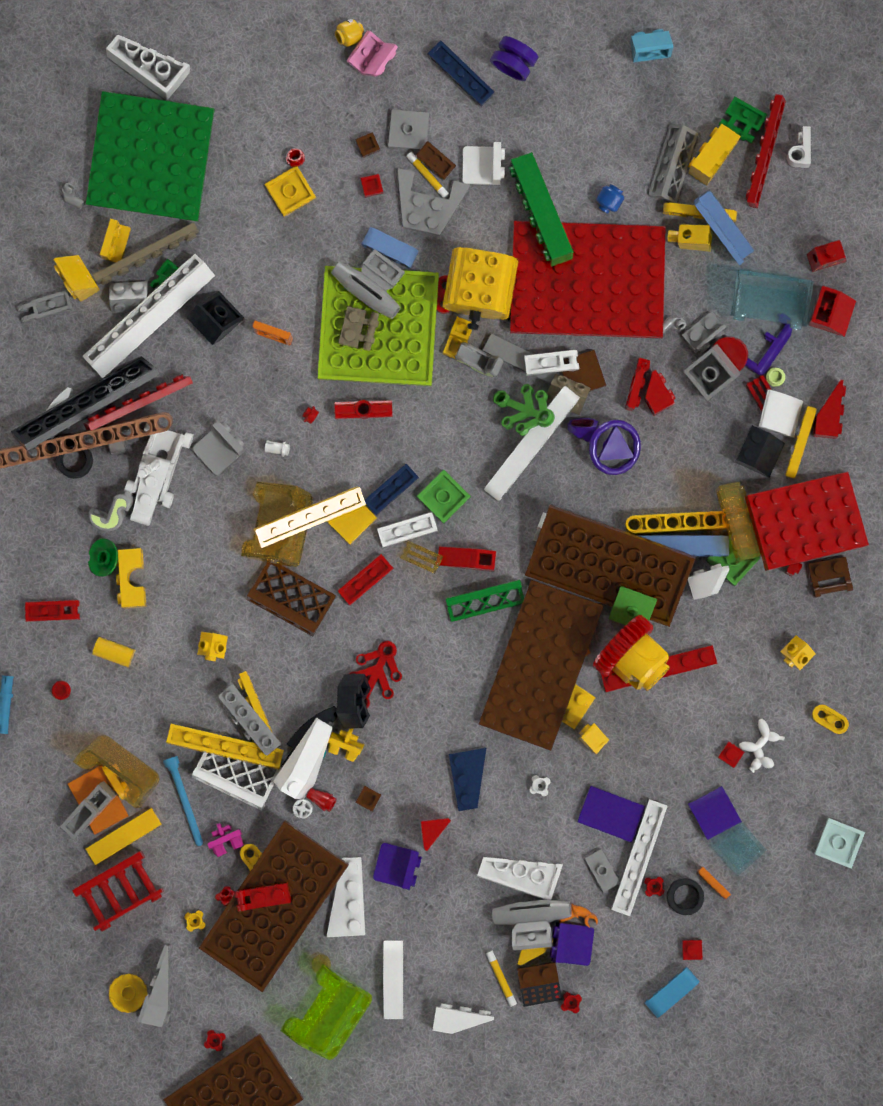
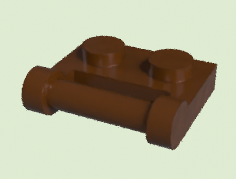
M846 557L808 564L815 598L821 597L822 594L843 590L847 592L853 591ZM844 577V583L819 587L818 582Z

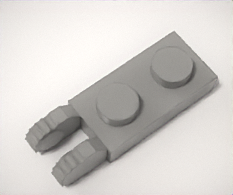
M68 290L18 306V311L25 312L33 308L34 314L21 318L22 323L72 310L73 305Z

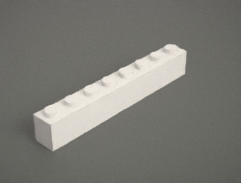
M194 254L85 353L83 358L104 378L215 275L204 261Z

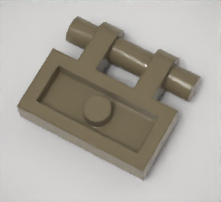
M348 306L339 344L358 348L360 341L364 342L363 350L370 351L371 345L375 341V329L379 325V314L372 312L371 318L366 319L365 310ZM363 325L368 326L366 335H361Z

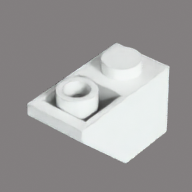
M721 564L711 566L710 571L704 572V569L693 572V576L688 577L693 599H701L717 594L730 570L729 566L722 567Z

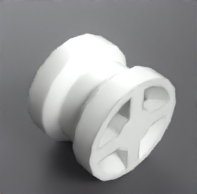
M306 799L297 800L293 805V812L298 818H307L312 813V804Z

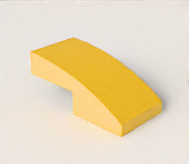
M457 316L443 355L455 359L461 343H468L472 330L468 329L467 325L471 321Z

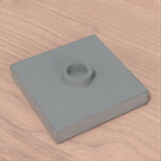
M392 109L388 148L420 150L427 142L429 113Z

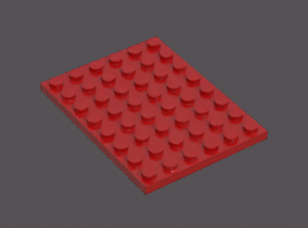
M514 221L513 257L518 260V267L511 301L510 333L663 339L666 226L562 223L573 250V259L551 266L550 262L544 258L543 245H539L537 241L536 228H532L529 221Z

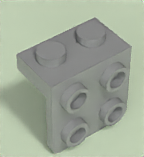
M217 420L212 425L213 429L193 446V451L215 475H220L245 450L242 447L244 443L238 436L234 438L229 433L231 431L229 426L225 422L221 424Z

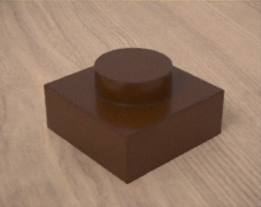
M373 132L355 139L363 158L380 151Z
M364 786L355 803L373 812L381 794Z

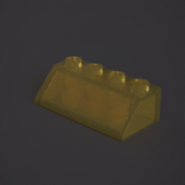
M739 482L718 486L715 491L736 563L759 558L761 556L749 517L748 507L744 500L746 496L744 486H740Z

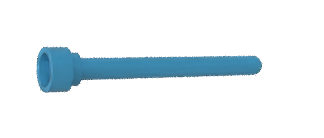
M178 756L163 761L164 766L172 774L195 844L201 846L203 840L178 771V764L180 763Z

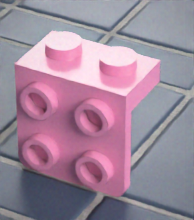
M367 31L346 61L362 75L376 77L384 72L387 62L396 55L398 46L392 43H384L371 31Z

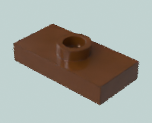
M429 141L415 155L443 180L456 167L450 159Z

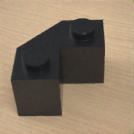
M344 674L337 686V718L343 729L364 728L370 717L364 700L371 688L365 674Z

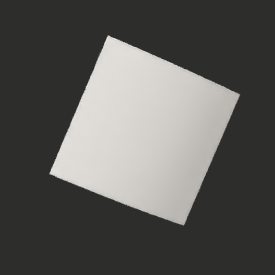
M768 390L759 427L794 438L803 401L777 391Z

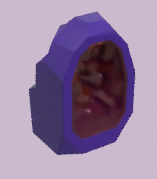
M592 418L573 419L568 423L570 434L586 442H590L594 431L599 427V422Z

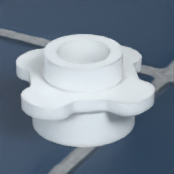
M537 775L533 776L530 792L532 794L538 793L542 796L548 795L547 789L550 779L547 777L539 778Z

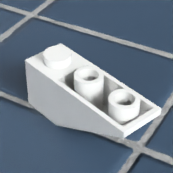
M441 1003V1006H436L432 1031L453 1034L492 1021L494 1016L490 1015L491 1012L486 1010H479V1013L471 1012L472 1008L460 1006V1010L452 1009L450 1004Z

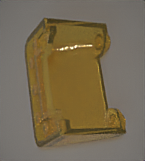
M257 482L253 496L260 503L255 528L312 505L313 497L311 493L295 485ZM307 529L263 548L259 547L254 533L253 540L247 539L242 544L241 556L258 561L297 567L301 561Z
M106 735L98 736L73 761L83 769H91L95 765L101 766L103 764L129 783L124 791V798L134 808H141L160 781L159 774L154 769Z

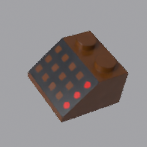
M556 962L517 968L524 1007L562 1000Z

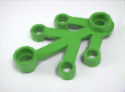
M524 384L521 387L525 405L510 399V396L503 390L494 394L493 401L499 407L508 406L520 411V413L510 417L506 416L502 419L501 424L507 430L512 429L516 422L528 417L535 418L526 423L521 422L516 426V432L521 436L526 435L529 429L538 425L548 427L555 419L553 411L547 408L548 394L544 390H539L535 394V398L539 403V411L534 408L532 399L534 389L529 384Z

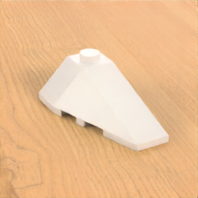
M318 718L315 719L273 780L280 791L295 799H305L309 790L316 782L332 732V726Z

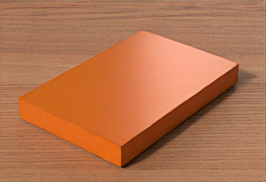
M102 765L68 783L78 805L103 781L115 791L105 775ZM118 794L90 824L94 835L129 817Z

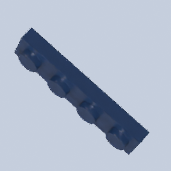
M441 40L428 52V56L481 107L495 94Z

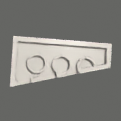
M361 857L342 858L349 866L337 882L327 937L365 935Z
M483 857L477 877L543 900H551L563 864Z

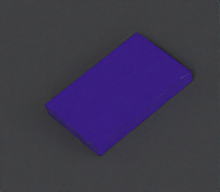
M590 786L577 822L632 843L645 806Z

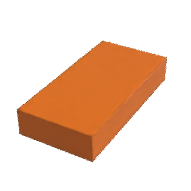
M704 867L697 871L723 899H727L731 895Z

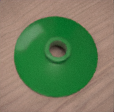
M103 538L94 542L89 550L90 560L88 565L91 572L99 577L111 574L118 561V552L115 544L111 540Z

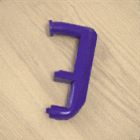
M783 313L777 315L778 321L785 325L778 336L774 337L768 332L764 335L765 339L772 343L759 364L749 358L747 360L746 367L758 375H763L767 372L791 336L792 322Z

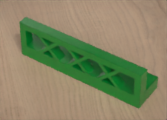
M517 580L445 600L450 620L455 622L523 604L524 595L521 581ZM518 589L520 601L512 602L506 598L510 591ZM494 595L503 599L500 605L496 607L488 604L491 596ZM479 600L484 605L481 611L475 612L469 608L471 603ZM461 605L466 609L462 616L454 617L451 607ZM486 605L489 606V607H491V608H489V609H485V610H484V608H485Z

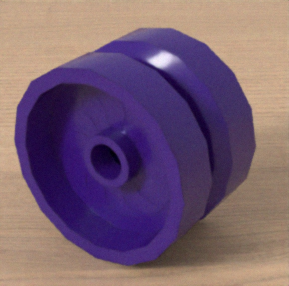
M503 36L498 44L500 50L494 51L490 58L491 64L499 71L518 81H526L530 74L528 67H534L539 56L533 49L521 41Z

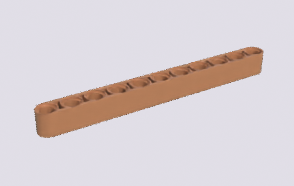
M162 412L104 425L92 431L82 430L56 436L40 443L36 447L37 456L30 455L29 451L21 444L0 449V469L165 432L172 426L173 418L169 413ZM159 418H166L168 420V426H161L159 424ZM147 422L150 429L148 431L142 430L140 423ZM122 426H128L131 429V434H123L121 431ZM104 430H109L112 433L111 439L104 438ZM86 434L91 435L94 440L93 443H87L84 440V436ZM66 439H72L75 442V446L73 448L68 447ZM48 443H53L56 446L55 452L48 450ZM11 451L18 453V460H13L10 457Z

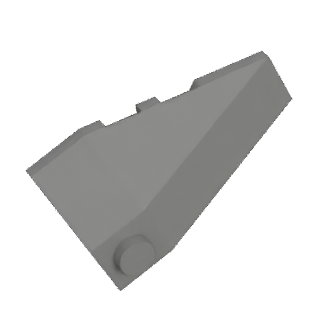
M167 944L164 945L156 967L157 973L150 984V994L145 997L137 1022L163 1027L164 1023H169L171 1013L168 1012L170 1008V945Z

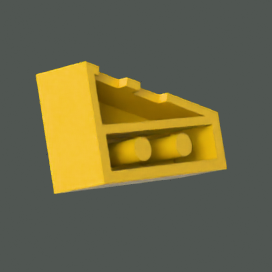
M723 124L719 128L715 127L713 129L709 142H704L699 149L700 154L697 158L694 157L688 165L690 168L688 174L706 186L741 137Z

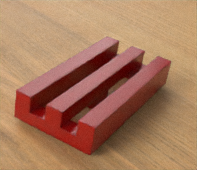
M763 375L746 384L761 412L764 406L752 385L755 384L765 401L766 394L759 382L763 383L767 391L772 389Z

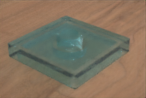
M742 822L734 826L712 846L737 876L767 851Z

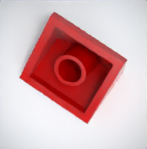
M449 818L421 821L423 845L426 851L429 850L451 822Z

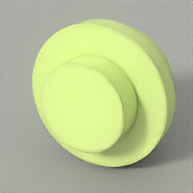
M772 368L766 374V381L769 385L778 387L784 383L785 373L780 368Z

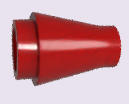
M311 788L306 796L324 812H330L337 800L333 797V794Z

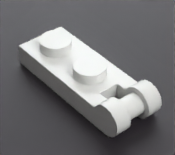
M577 350L524 356L526 376L579 370V363L576 360L578 352ZM563 358H569V364H564Z

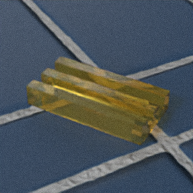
M410 541L407 542V547L404 548V553L400 557V559L434 574L443 558L442 555ZM411 547L437 558V560L429 559L410 549ZM410 554L412 556H415L421 560L433 564L434 567H428L422 563H419L413 559L408 558L407 555Z

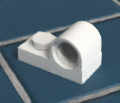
M803 126L797 136V143L801 144V146H793L786 157L787 163L792 167L809 168L811 164V127ZM798 153L801 159L794 160L791 154Z

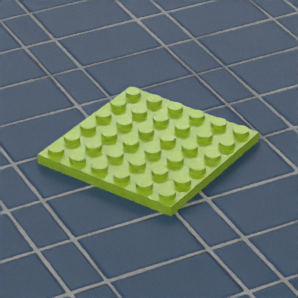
M325 266L318 380L432 386L439 273L405 271V274L398 283L386 291L401 307L397 315L390 319L371 309L347 291L331 274L335 266ZM354 268L360 272L362 270V268ZM348 306L365 310L366 319L371 318L372 312L379 314V325L375 329V341L371 345L370 351L363 350L364 342L360 341L358 348L339 344ZM363 325L361 335L367 334L368 326Z

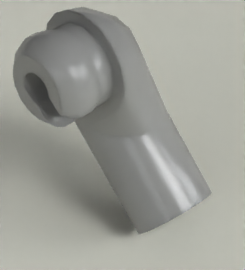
M64 184L62 193L65 202L82 209L85 201L76 197L73 184Z
M668 317L663 321V334L669 329L683 330L686 327V322L680 317Z

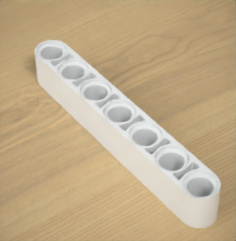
M566 386L561 389L547 407L555 415L553 423L548 427L538 425L529 430L484 488L488 494L498 502L502 499L501 497L514 484L580 397Z

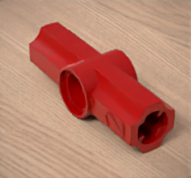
M392 400L335 402V419L393 417ZM360 406H367L369 408L368 413H359L358 409Z

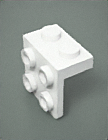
M494 142L493 147L466 146L463 148V183L500 185L501 178H504L505 168L501 167V160H505V148H501V142Z

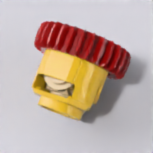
M638 615L628 622L609 641L593 662V666L604 677H608L615 672L626 684L630 683L636 690L644 688L646 691H649L670 668L666 664L669 659L668 653L649 636L653 630V625L642 615Z

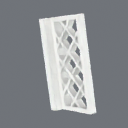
M204 752L192 773V778L262 811L275 784L273 780L282 767L279 770L275 769L276 772L273 777L265 779L262 769L267 768L265 766L258 765L259 768L248 771L244 761L237 760L231 763L230 759L227 758L229 764L218 767L214 758L218 755L211 754V756L207 757L208 753ZM213 759L214 769L206 770L201 768L205 760ZM243 762L246 772L235 775L232 765ZM230 766L233 776L227 779L222 778L219 770ZM260 770L263 780L253 784L249 774ZM247 775L250 785L245 787L239 786L236 778ZM265 784L267 791L264 797L256 794L254 786Z

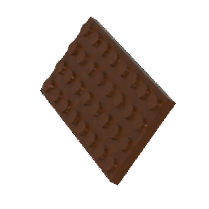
M549 505L525 576L612 607L621 586L656 598L657 602L650 620L670 627L696 556Z
M531 580L479 725L551 751L604 606Z
M285 820L238 890L288 883L291 903L238 912L236 907L238 905L237 898L233 896L199 949L263 992L349 864ZM245 896V903L251 902L250 896Z

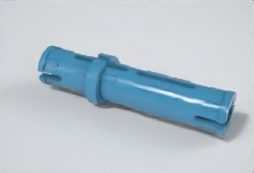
M1 675L0 733L8 734L11 698L14 696L12 694L14 676Z

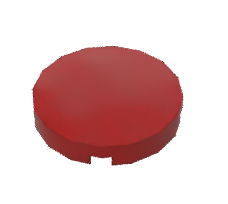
M726 336L718 339L713 344V346L718 344L739 371L746 366L748 350L742 340Z

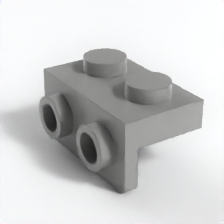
M148 281L110 283L109 302L112 313L131 312L148 297Z

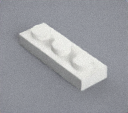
M432 512L377 529L383 548L438 531Z

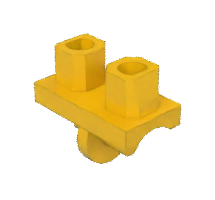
M354 728L349 729L348 732L341 730L339 734L332 732L328 741V752L337 755L340 748L347 750L345 758L354 762L357 756L361 754L365 744L357 742L359 736L352 734Z

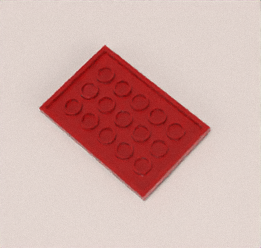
M849 472L745 496L765 571L869 545Z

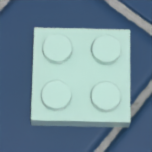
M828 818L814 854L852 869L865 832Z

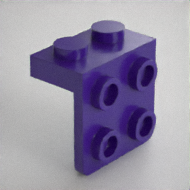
M383 843L378 855L373 879L410 890L411 886L415 887L417 875H414L415 867H420L422 859L421 856H418L419 851Z
M556 922L552 932L554 944L550 949L551 961L584 966L590 965L594 928Z

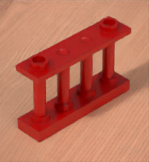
M142 851L72 890L75 897L81 895L82 898H85L99 923L93 927L95 931L100 929L103 932L111 927L110 923L149 900L153 903L162 897L163 888L156 891L142 866V859L145 858ZM130 866L136 869L150 894L142 900H139L125 875V869ZM113 876L119 879L133 904L122 910L108 885V879ZM97 885L99 888H102L116 915L107 920L104 918L91 894L93 893L91 889Z

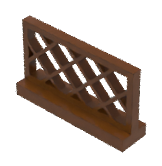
M269 558L252 589L247 594L246 600L314 637L336 595ZM270 565L278 568L280 575L269 578L267 570ZM291 575L295 578L296 585L286 587L283 577ZM281 578L283 588L272 590L270 581ZM268 582L270 592L261 593L256 590L259 584ZM309 585L312 588L313 594L302 597L300 587ZM297 588L300 597L289 600L287 590ZM284 591L287 601L277 602L274 594ZM325 594L330 597L327 604L319 606L318 595ZM314 597L317 607L306 609L304 599ZM301 600L303 610L298 612L292 610L290 603ZM318 610L320 617L316 623L308 618L307 612Z

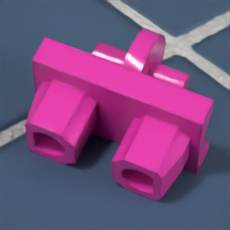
M221 823L216 824L218 830L213 831L212 835L213 837L221 835V838L207 844L209 849H212L215 855L220 857L227 853L223 843L229 840L234 850L244 846L241 837L242 831L238 829L226 835L225 832L232 830L230 825L222 827Z

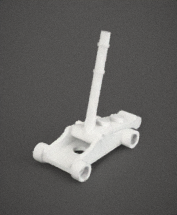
M146 423L144 431H148L150 429L148 423ZM167 430L148 435L150 437L143 452L136 480H128L124 489L132 495L133 493L137 494L130 518L131 521L149 526L158 501L162 502L163 507H171L174 494L167 491L182 447L188 449L191 447L194 434L186 432L183 435ZM160 450H165L168 455L166 459L157 457V453Z

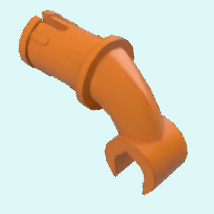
M571 904V917L559 920L562 923L574 917L579 918L580 916L584 918L585 924L589 928V918H593L596 924L598 923L596 914L574 904Z

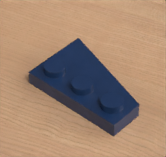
M487 748L449 754L458 811L478 808Z

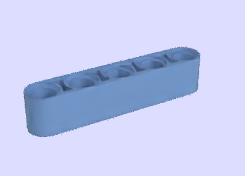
M640 536L693 556H729V536Z

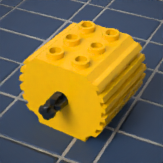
M454 248L451 255L443 307L448 311L469 315L471 323H468L467 328L471 330L479 329V325L476 322L480 321V317L493 320L509 318L518 260L513 256L472 248Z

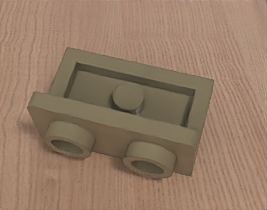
M555 374L547 393L548 399L546 402L551 403L561 389L566 386L580 397L570 411L580 415L590 387L568 379L565 376Z

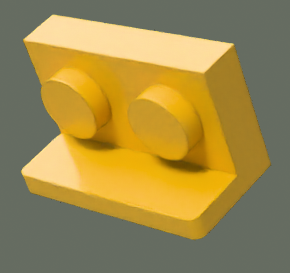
M110 218L100 252L102 259L115 263L123 259L131 231L130 227L120 225L118 220Z

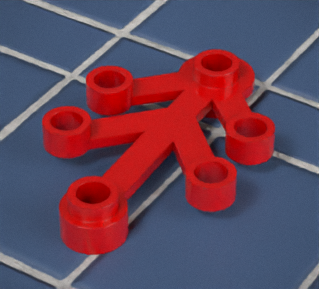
M384 641L378 646V650L365 655L359 654L356 657V662L360 666H363L369 660L379 658L376 665L349 673L371 675L368 681L371 690L365 698L367 709L370 706L369 697L378 678L383 689V697L391 699L394 696V692L389 686L383 669L386 661L392 672L390 676L392 681L399 682L402 679V674L398 671L394 660L397 648L391 641ZM385 647H389L391 649V652L389 654L384 653L383 650ZM360 656L365 657L364 663L358 662ZM396 672L400 674L398 680L393 679V674ZM386 690H390L392 692V695L390 697H386L384 695V692Z

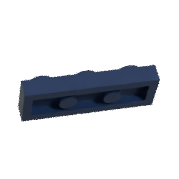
M406 463L364 500L365 504L377 516L416 482L419 477Z

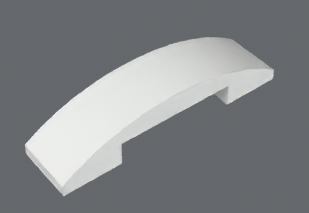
M384 941V1019H403V941Z

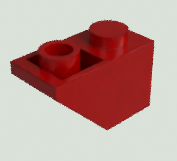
M656 370L651 374L644 399L653 416L673 406L676 399L672 390H667L664 385L666 380L662 373L658 374Z

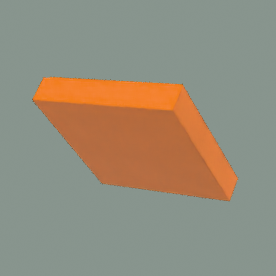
M256 320L254 321L252 327L255 334L289 346L291 345L293 338L290 332Z

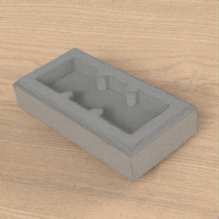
M602 849L584 858L603 893L620 884Z

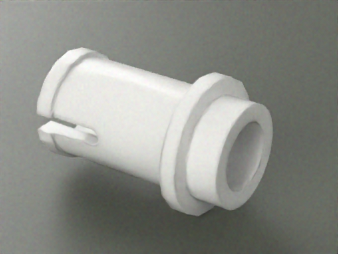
M266 441V453L281 454L282 457L289 454L290 444Z

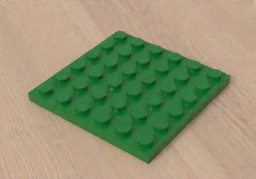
M102 91L86 205L198 222L215 108Z

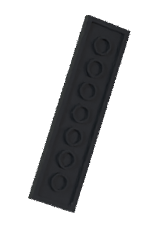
M141 356L17 427L11 433L27 451L35 449L40 443L54 438L59 432L71 428L78 421L87 419L92 413L104 409L111 402L120 400L123 395L137 390L139 386L151 382L160 374L156 367Z

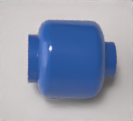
M612 184L604 186L596 198L597 203L600 204L599 209L606 213H609V211L617 212L624 201L623 191Z

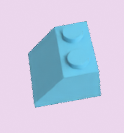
M657 29L653 33L648 34L637 32L630 39L633 63L671 57L673 42L669 31Z

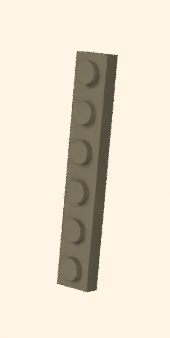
M192 223L93 274V277L98 285L100 283L102 285L108 284L112 281V277L127 274L129 268L133 266L136 268L146 263L145 260L151 257L153 259L160 257L163 254L162 251L168 248L173 250L184 240H193L197 237L196 234L199 231L195 223Z

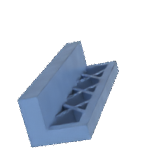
M709 189L696 198L694 204L736 262L741 265L744 263L743 258L752 253L754 249Z

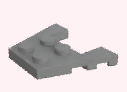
M398 168L403 228L440 236L468 192L470 184L453 181L448 200L411 191L415 172Z

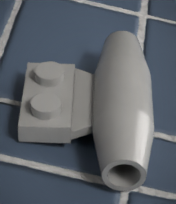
M374 249L364 261L361 272L341 261L332 270L331 274L344 288L371 309L390 319H393L399 312L401 307L386 291L398 283L405 274V271Z
M560 900L516 902L492 909L494 924L515 926L512 929L513 950L552 947V929L549 923L569 918L572 915L570 901Z

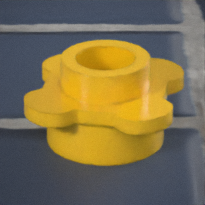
M198 910L196 913L185 914L184 918L187 920L186 928L188 931L192 932L194 929L205 928L206 924L203 922L202 911Z

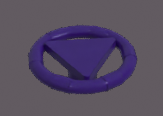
M622 420L604 422L594 431L589 443V454L592 463L599 471L608 475H619L627 472L637 462L641 451V441L636 429L631 424ZM613 427L597 457L598 438L603 432ZM618 427L628 431L632 436L633 454ZM630 458L628 462L618 468H610L599 461Z

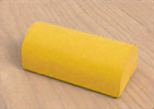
M98 637L92 655L129 668L136 650Z

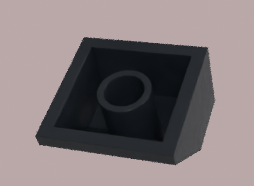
M220 291L198 303L187 317L193 326L212 345L222 340L245 319Z
M752 425L749 428L735 463L770 478L785 443L771 433Z

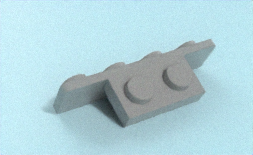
M234 685L229 686L218 696L232 713L230 718L237 726L241 724L245 729L243 734L249 741L253 739L265 755H269L281 745L280 741Z

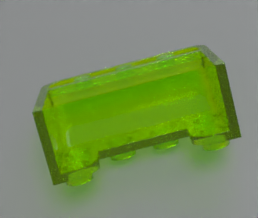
M323 964L315 977L316 982L323 987L322 990L318 993L303 1019L296 1016L290 1017L285 1021L280 1031L299 1046L327 1060H332L339 1054L371 1004L372 995L339 972Z

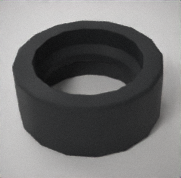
M67 442L66 445L73 448L75 442ZM89 449L81 450L85 455L86 461L80 470L70 471L64 466L63 458L65 454L56 456L57 468L68 478H82L89 473L93 465V457Z
M688 878L674 881L669 887L667 902L676 913L692 915L702 907L704 891L694 880ZM683 885L691 886L697 893L696 903L690 908H681L674 900L675 891Z

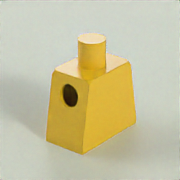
M681 224L679 231H668V242H678L680 249L711 252L712 231L710 225Z

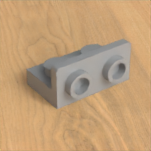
M710 312L686 331L682 338L695 353L699 351L703 353L711 346L709 343L714 338L717 341L725 335L724 330L726 326L725 324L722 325L715 315Z

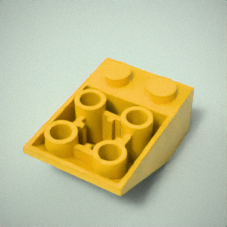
M79 255L54 258L56 265L53 267L64 281V285L74 299L78 298L82 302L100 291Z

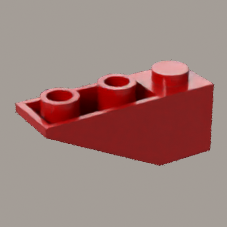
M844 380L838 382L816 415L813 437L836 439L838 434H842L843 424L840 423V416L844 414V404H841L842 397H845L846 386L843 385Z
M439 546L437 566L494 572L496 551Z

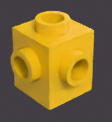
M201 632L197 655L205 656L204 660L216 662V658L224 659L228 636Z
M797 635L780 651L785 657L783 661L789 667L795 666L799 670L816 654Z

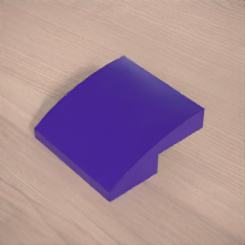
M722 786L688 803L707 840L742 822Z

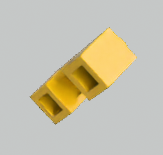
M141 548L118 550V561L116 566H119L116 582L117 585H120V593L117 594L118 604H121L123 609L146 607L145 587H134L129 581L130 574L134 570L144 569L143 550Z

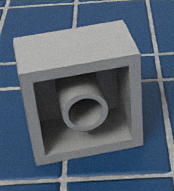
M718 344L684 370V373L707 401L741 374Z

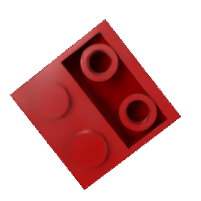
M822 286L808 325L845 337L856 300L841 291Z

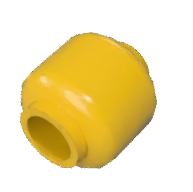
M354 19L344 21L337 25L335 31L336 40L340 45L343 44L346 47L354 45L362 39L364 28L360 22L357 23Z

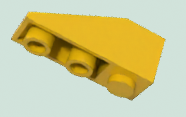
M595 723L591 726L587 724L579 732L581 735L579 740L595 755L609 741Z

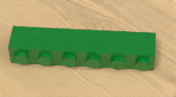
M533 153L511 159L510 175L516 179V190L519 195L522 194L523 207L525 211L530 213L529 221L532 228L535 227L537 230L536 238L539 245H543L545 260L549 261L551 266L573 259L572 247Z

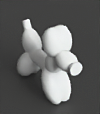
M763 719L758 720V728L762 735L756 743L745 741L739 744L742 750L753 752L756 758L752 761L749 768L753 773L761 765L765 768H772L774 766L772 759L764 757L761 748L768 740L772 742L784 741L785 738L775 732H770L768 724Z

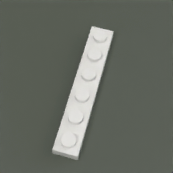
M648 800L611 910L628 916L631 915L667 805Z

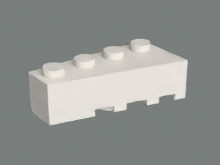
M117 35L106 48V54L110 60L166 101L190 73L189 64L176 61L175 58L168 55L164 56L157 53L156 50L145 48L139 43Z

